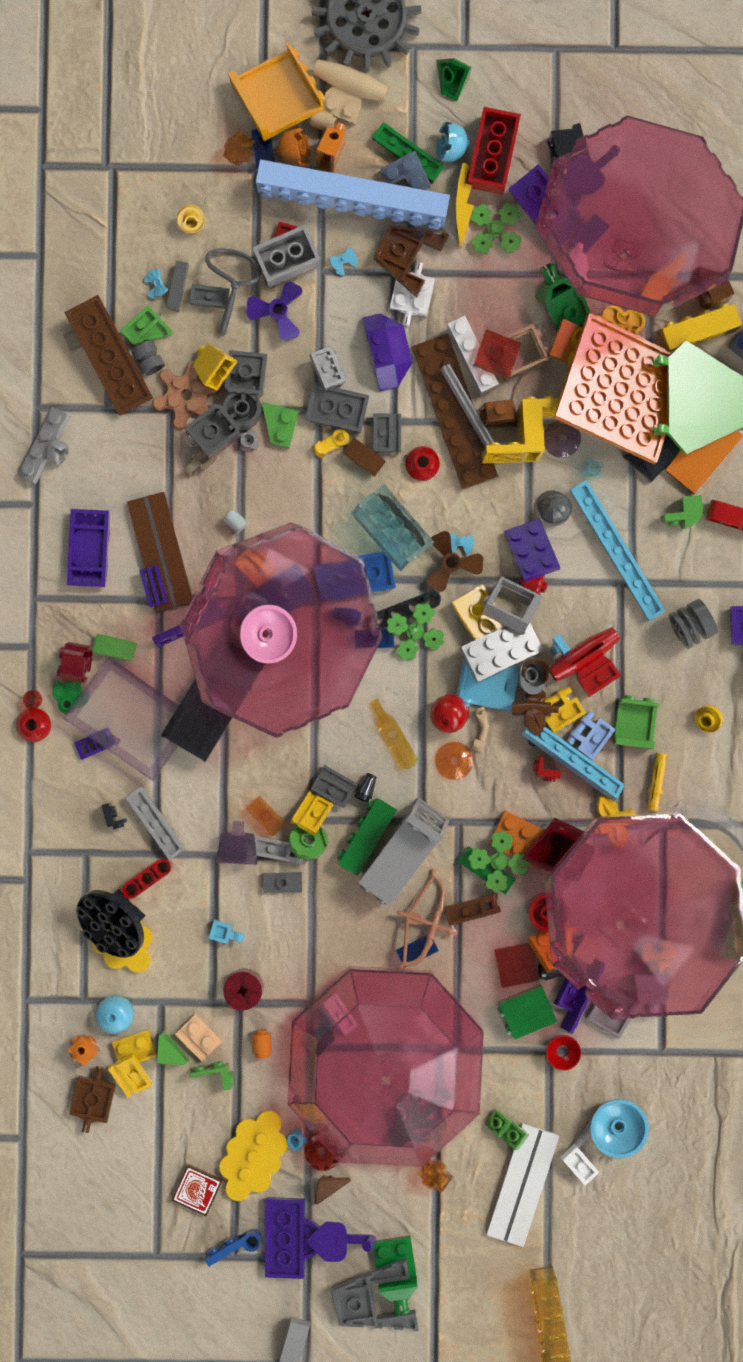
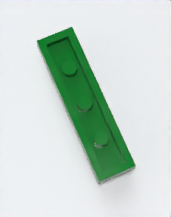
M384 122L372 137V140L398 159L416 151L428 180L433 184L445 169L443 164Z

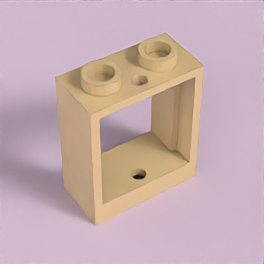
M534 324L491 343L490 348L505 381L548 362L549 350L546 345L543 346L540 340L542 339L541 332L538 328L535 329ZM530 335L540 359L512 371L502 346Z

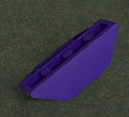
M381 313L363 317L362 320L379 390L381 392L398 388L413 363L404 325Z

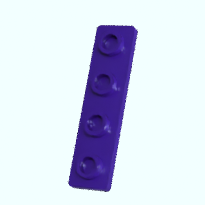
M595 958L591 965L588 966L585 975L571 968L569 969L554 1001L555 1005L568 1010L560 1027L570 1034H573L577 1028L583 1011L586 1009L587 1003L605 967L603 962Z

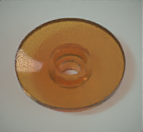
M446 743L436 754V768L447 779H462L469 774L473 767L472 752L463 743ZM453 757L458 758V763L455 765L451 763Z

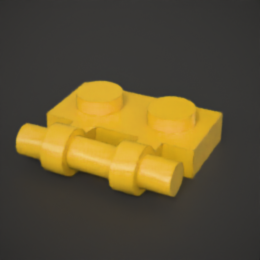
M569 686L564 689L560 688L556 691V694L545 700V702H551V705L559 700H562L564 705L559 707V713H551V716H545L546 723L553 733L586 714L577 697L572 700L568 699L567 695L572 693Z

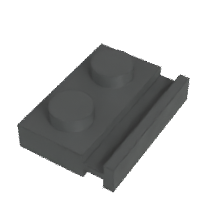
M373 414V452L401 453V414Z
M324 765L311 790L344 808L358 784Z

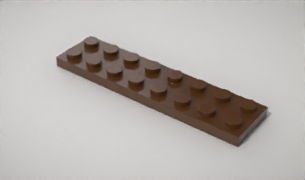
M449 334L413 345V352L462 490L498 478L494 463H482L481 456L485 447L441 372V368L449 364L472 402Z

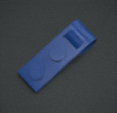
M249 1229L236 1237L233 1235L228 1237L220 1247L214 1246L209 1249L205 1258L208 1267L242 1246L249 1252L256 1251L261 1242L260 1232L256 1229ZM255 1237L257 1242L250 1244L247 1238Z

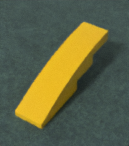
M465 163L462 164L455 205L458 246L460 247L463 245L474 205L467 204L472 185L466 184L470 165Z

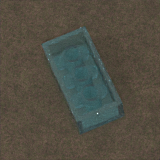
M385 484L361 501L350 513L400 572L425 553L434 543L431 537Z

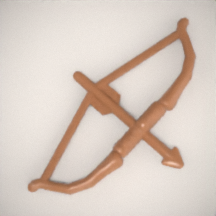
M434 869L430 871V879L408 913L400 910L397 911L398 915L406 918L403 961L399 965L400 970L405 966L416 965L426 957L430 947L433 945L436 929L449 933V936L458 934L454 927L448 928L438 924L441 912L444 911L446 892L444 884L435 875ZM435 880L440 887L441 894L432 921L422 919L421 915L413 910L432 881ZM409 923L428 925L427 939L421 955L413 961L406 962Z

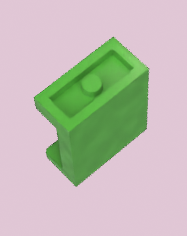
M624 695V699H618L613 744L654 749L655 741H653L659 703H654L655 699L643 698V701L635 700V696Z

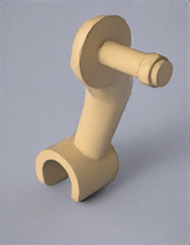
M484 707L478 708L475 711V715L481 725L479 740L475 739L472 749L476 751H482L489 731V722Z

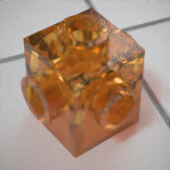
M238 131L226 141L223 157L236 166H240L244 162L247 163L252 156L251 149L255 141Z
M428 1159L418 1173L426 1187L440 1192L444 1191L453 1178L446 1170L447 1166L440 1160Z

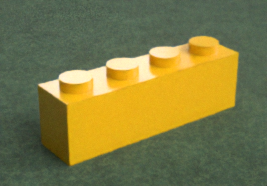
M722 304L717 307L718 310L711 312L708 309L700 312V316L694 318L687 316L681 319L682 322L680 323L670 322L663 325L664 328H662L659 334L664 348L674 352L684 341L695 345L738 330L742 323L735 304Z

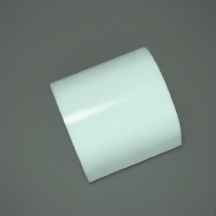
M234 510L223 520L236 534H239L248 525V522Z

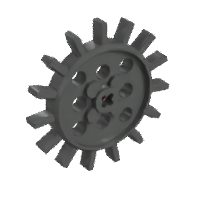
M329 0L327 8L312 7V16L327 17V25L314 29L315 38L330 33L334 40L325 48V54L329 56L340 47L347 52L343 60V65L347 67L351 64L353 56L364 57L363 66L365 72H370V57L379 55L382 56L387 68L391 67V57L388 51L394 46L405 55L409 53V47L400 40L404 32L419 36L420 28L407 24L406 16L421 14V5L406 7L404 0H381L378 4L372 3L371 0ZM347 5H353L355 9L352 11H348L345 9V7ZM393 6L397 8V11L390 13L387 9ZM338 21H344L346 25L344 27H338L336 23ZM380 23H386L388 27L386 29H380L378 25ZM355 30H360L362 35L354 36L352 33ZM376 39L379 43L373 46L369 44V41Z

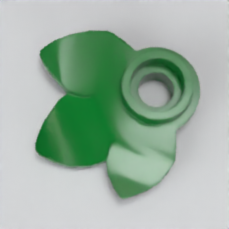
M56 681L53 685V697L58 701V709L63 714H72L77 708L84 707L90 699L89 693L82 692L81 683L68 681L64 685ZM66 701L71 703L69 708L64 707Z

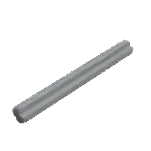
M449 364L443 366L441 372L482 444L486 447V445L494 443Z

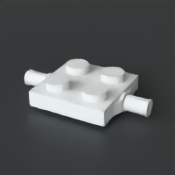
M418 261L415 262L414 272H410L425 280V284L418 297L411 294L396 280L390 304L391 310L400 311L404 314L402 325H406V327L410 326L411 316L420 315L427 317L435 284V278L421 274L423 263L420 262L419 264Z

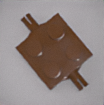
M96 1066L94 1077L89 1078L80 1075L77 1077L69 1115L84 1120L81 1131L85 1133L90 1132L91 1122L107 1123L116 1084L101 1079L104 1067Z

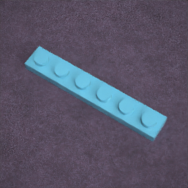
M525 727L521 735L612 801L618 799L625 784L548 728L544 727L542 733L538 736Z

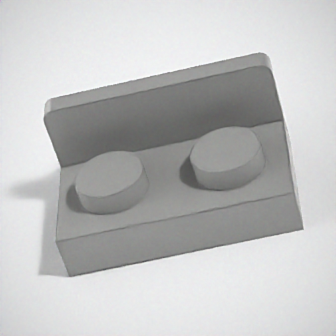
M329 346L310 353L309 357L323 390L335 386H343L346 382V374L339 366V358L336 351H333L332 347Z

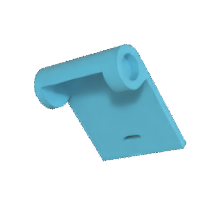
M463 657L456 695L464 700L467 707L470 704L512 712V702L515 699L520 666L513 665L476 683Z

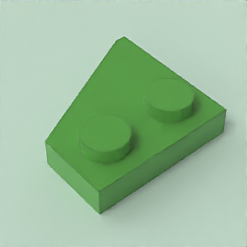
M149 305L120 330L133 346L174 334Z
M263 402L262 406L270 443L289 449L299 411Z

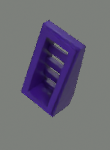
M109 727L74 742L81 760L117 745ZM103 734H105V737L108 741L107 745H105L103 738L101 736ZM96 737H98L99 742L102 746L100 748H98L97 743L95 741ZM89 740H91L95 750L93 751L89 746ZM82 743L86 746L87 754H84L81 746Z

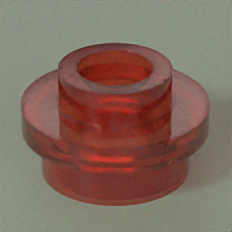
M30 690L23 696V703L29 709H36L42 704V695L36 690ZM35 697L36 701L31 703L30 699Z

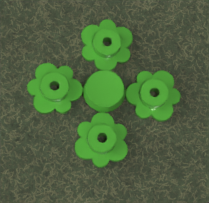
M505 203L503 209L499 210L501 222L497 220L491 222L490 216L492 211L488 209L487 205L481 204L479 207L473 208L471 220L476 222L478 226L489 224L488 233L483 234L480 232L477 234V237L472 239V245L475 246L474 250L476 252L487 254L490 250L489 248L493 247L492 237L497 238L500 236L502 239L500 245L502 248H505L507 253L519 250V244L522 242L521 236L516 235L514 231L504 233L505 227L503 225L508 222L513 225L515 220L520 219L521 213L518 211V206Z
M421 603L416 604L413 617L416 618L417 623H412L409 627L406 623L407 618L405 616L401 617L399 613H394L392 618L387 620L389 624L387 630L389 633L400 635L402 632L407 631L408 637L411 638L407 641H401L400 646L396 649L397 654L403 660H413L416 658L418 646L415 645L414 640H418L422 636L425 640L424 645L432 650H437L439 645L444 644L442 639L444 633L441 630L436 631V629L432 628L429 632L424 633V628L420 625L425 622H431V617L435 615V610L430 608L428 603L424 605Z
M504 830L500 831V833L495 832L492 835L493 842L491 845L499 853L494 854L490 858L485 849L474 848L472 854L468 857L473 869H485L486 865L491 862L492 867L496 870L493 874H488L486 887L492 889L495 893L507 888V877L502 875L500 871L507 864L512 868V873L516 874L518 872L520 875L526 874V868L530 867V863L522 859L525 854L519 855L516 853L509 861L506 855L503 854L506 849L511 848L510 843L513 841L512 835L506 834Z

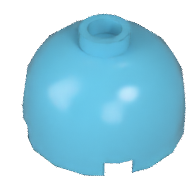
M444 122L439 131L442 133V137L437 139V158L444 162H455L465 154V151L469 150L470 140L467 139V134L463 127L455 123Z
M107 996L96 1008V1023L102 1031L108 1034L123 1033L133 1022V1005L127 998L122 996Z

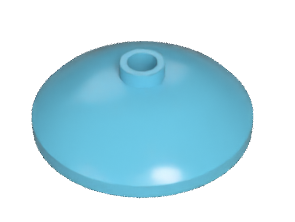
M613 1099L605 1102L595 1111L590 1124V1132L595 1145L601 1152L613 1158H627L639 1152L645 1145L649 1134V1124L645 1113L638 1105L625 1099ZM616 1123H621V1127L618 1129L614 1126Z

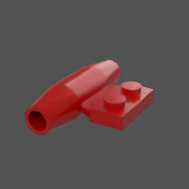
M611 627L590 636L564 656H561L550 667L549 673L556 682L577 673L578 682L587 696L594 695L621 677L612 660L603 656L620 640L618 633Z

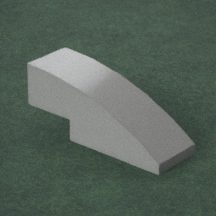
M291 1316L279 1362H300L310 1327L309 1321Z

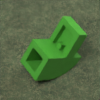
M702 495L680 498V512L664 514L662 516V523H668V526H678L682 522V529H687L697 523L703 512Z

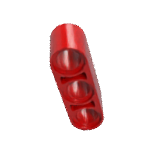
M717 500L710 501L706 520L743 531V508Z
M161 858L123 885V895L129 899L140 895L172 871V861H169L168 858ZM160 862L168 864L167 872H162L159 869ZM145 873L152 875L153 880L151 883H146L143 880ZM129 884L136 886L137 891L135 894L128 892L127 887Z

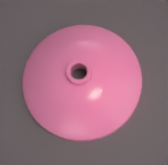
M262 605L256 607L245 616L241 623V645L244 651L258 662L275 663L281 661L291 653L296 644V624L291 615L278 606ZM264 630L268 632L267 637H263L262 635Z

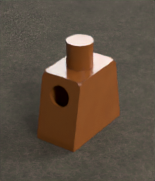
M513 400L486 402L479 408L480 418L485 427L517 423L516 407Z

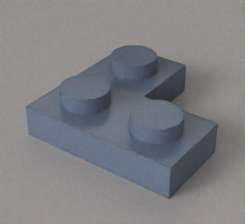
M416 151L381 168L383 176L389 184H395L406 179L411 188L426 190L431 187Z

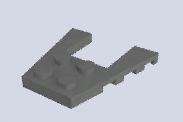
M406 1257L333 1286L332 1291L339 1326L364 1327V1325L379 1329H382V1327H394V1330L409 1328L419 1331L415 1309L410 1310L409 1313L404 1315L403 1311L401 1315H395L394 1313L377 1315L372 1285L409 1279Z

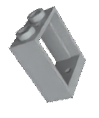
M501 576L498 583H493L490 589L491 596L487 595L482 604L485 607L483 615L524 634L543 596ZM499 593L528 606L524 617L520 618L494 605Z

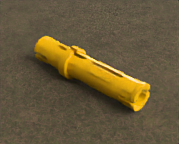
M655 753L651 786L648 788L647 810L659 811L668 754Z

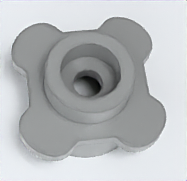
M255 431L240 433V449L242 451L259 447Z

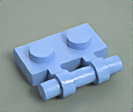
M588 710L585 716L583 715L579 719L580 723L577 727L571 730L570 736L566 741L571 745L576 740L580 741L581 744L577 749L591 760H594L616 729L601 718L596 723L592 722L591 719L595 714ZM588 726L591 728V730L586 735V737H584L581 735V733L585 729V727Z

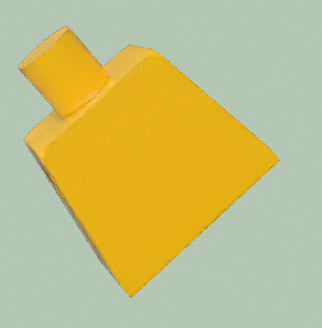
M211 344L200 346L196 351L198 357L193 367L205 386L218 391L238 361Z

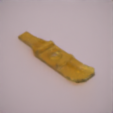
M378 699L369 703L378 718V729L400 767L408 770L415 766L418 758L395 718L384 711ZM394 730L396 737L391 738L389 732Z

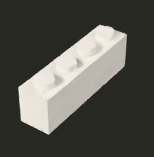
M466 316L448 323L447 331L480 397L497 389L499 383Z

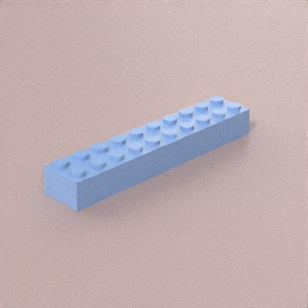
M260 160L256 179L258 194H261L264 198L278 197L285 202L294 200L302 205L315 204L322 209L331 207L336 208L339 212L353 211L356 215L365 216V214L373 215L376 219L390 218L397 223L406 221L414 226L428 225L429 228L435 230L445 226L450 198L448 194L266 160Z

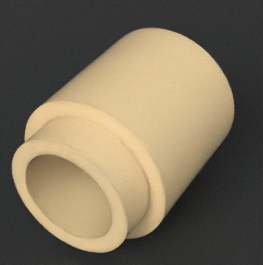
M323 110L309 117L308 121H310V126L325 132L329 126L334 128L337 118L333 117L334 114Z

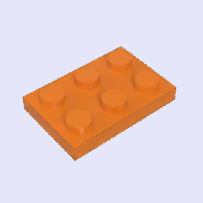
M505 810L494 833H500V831L504 830L506 834L512 835L511 848L506 849L504 853L513 857L516 853L519 855L525 854L533 842L537 841L545 830ZM492 837L488 843V845L492 846L491 844L493 842ZM530 863V866L541 870V868Z

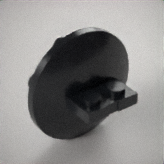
M119 889L113 894L103 890H92L80 898L76 913L83 930L82 934L96 946L99 952H106L115 957L127 958L135 955L141 949L144 943V931L140 921L146 915L137 906L133 905Z

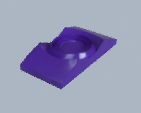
M71 509L67 567L68 586L106 587L110 511Z

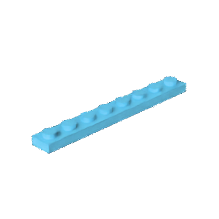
M586 480L570 490L572 496L647 620L650 621L665 612L666 610L588 481Z

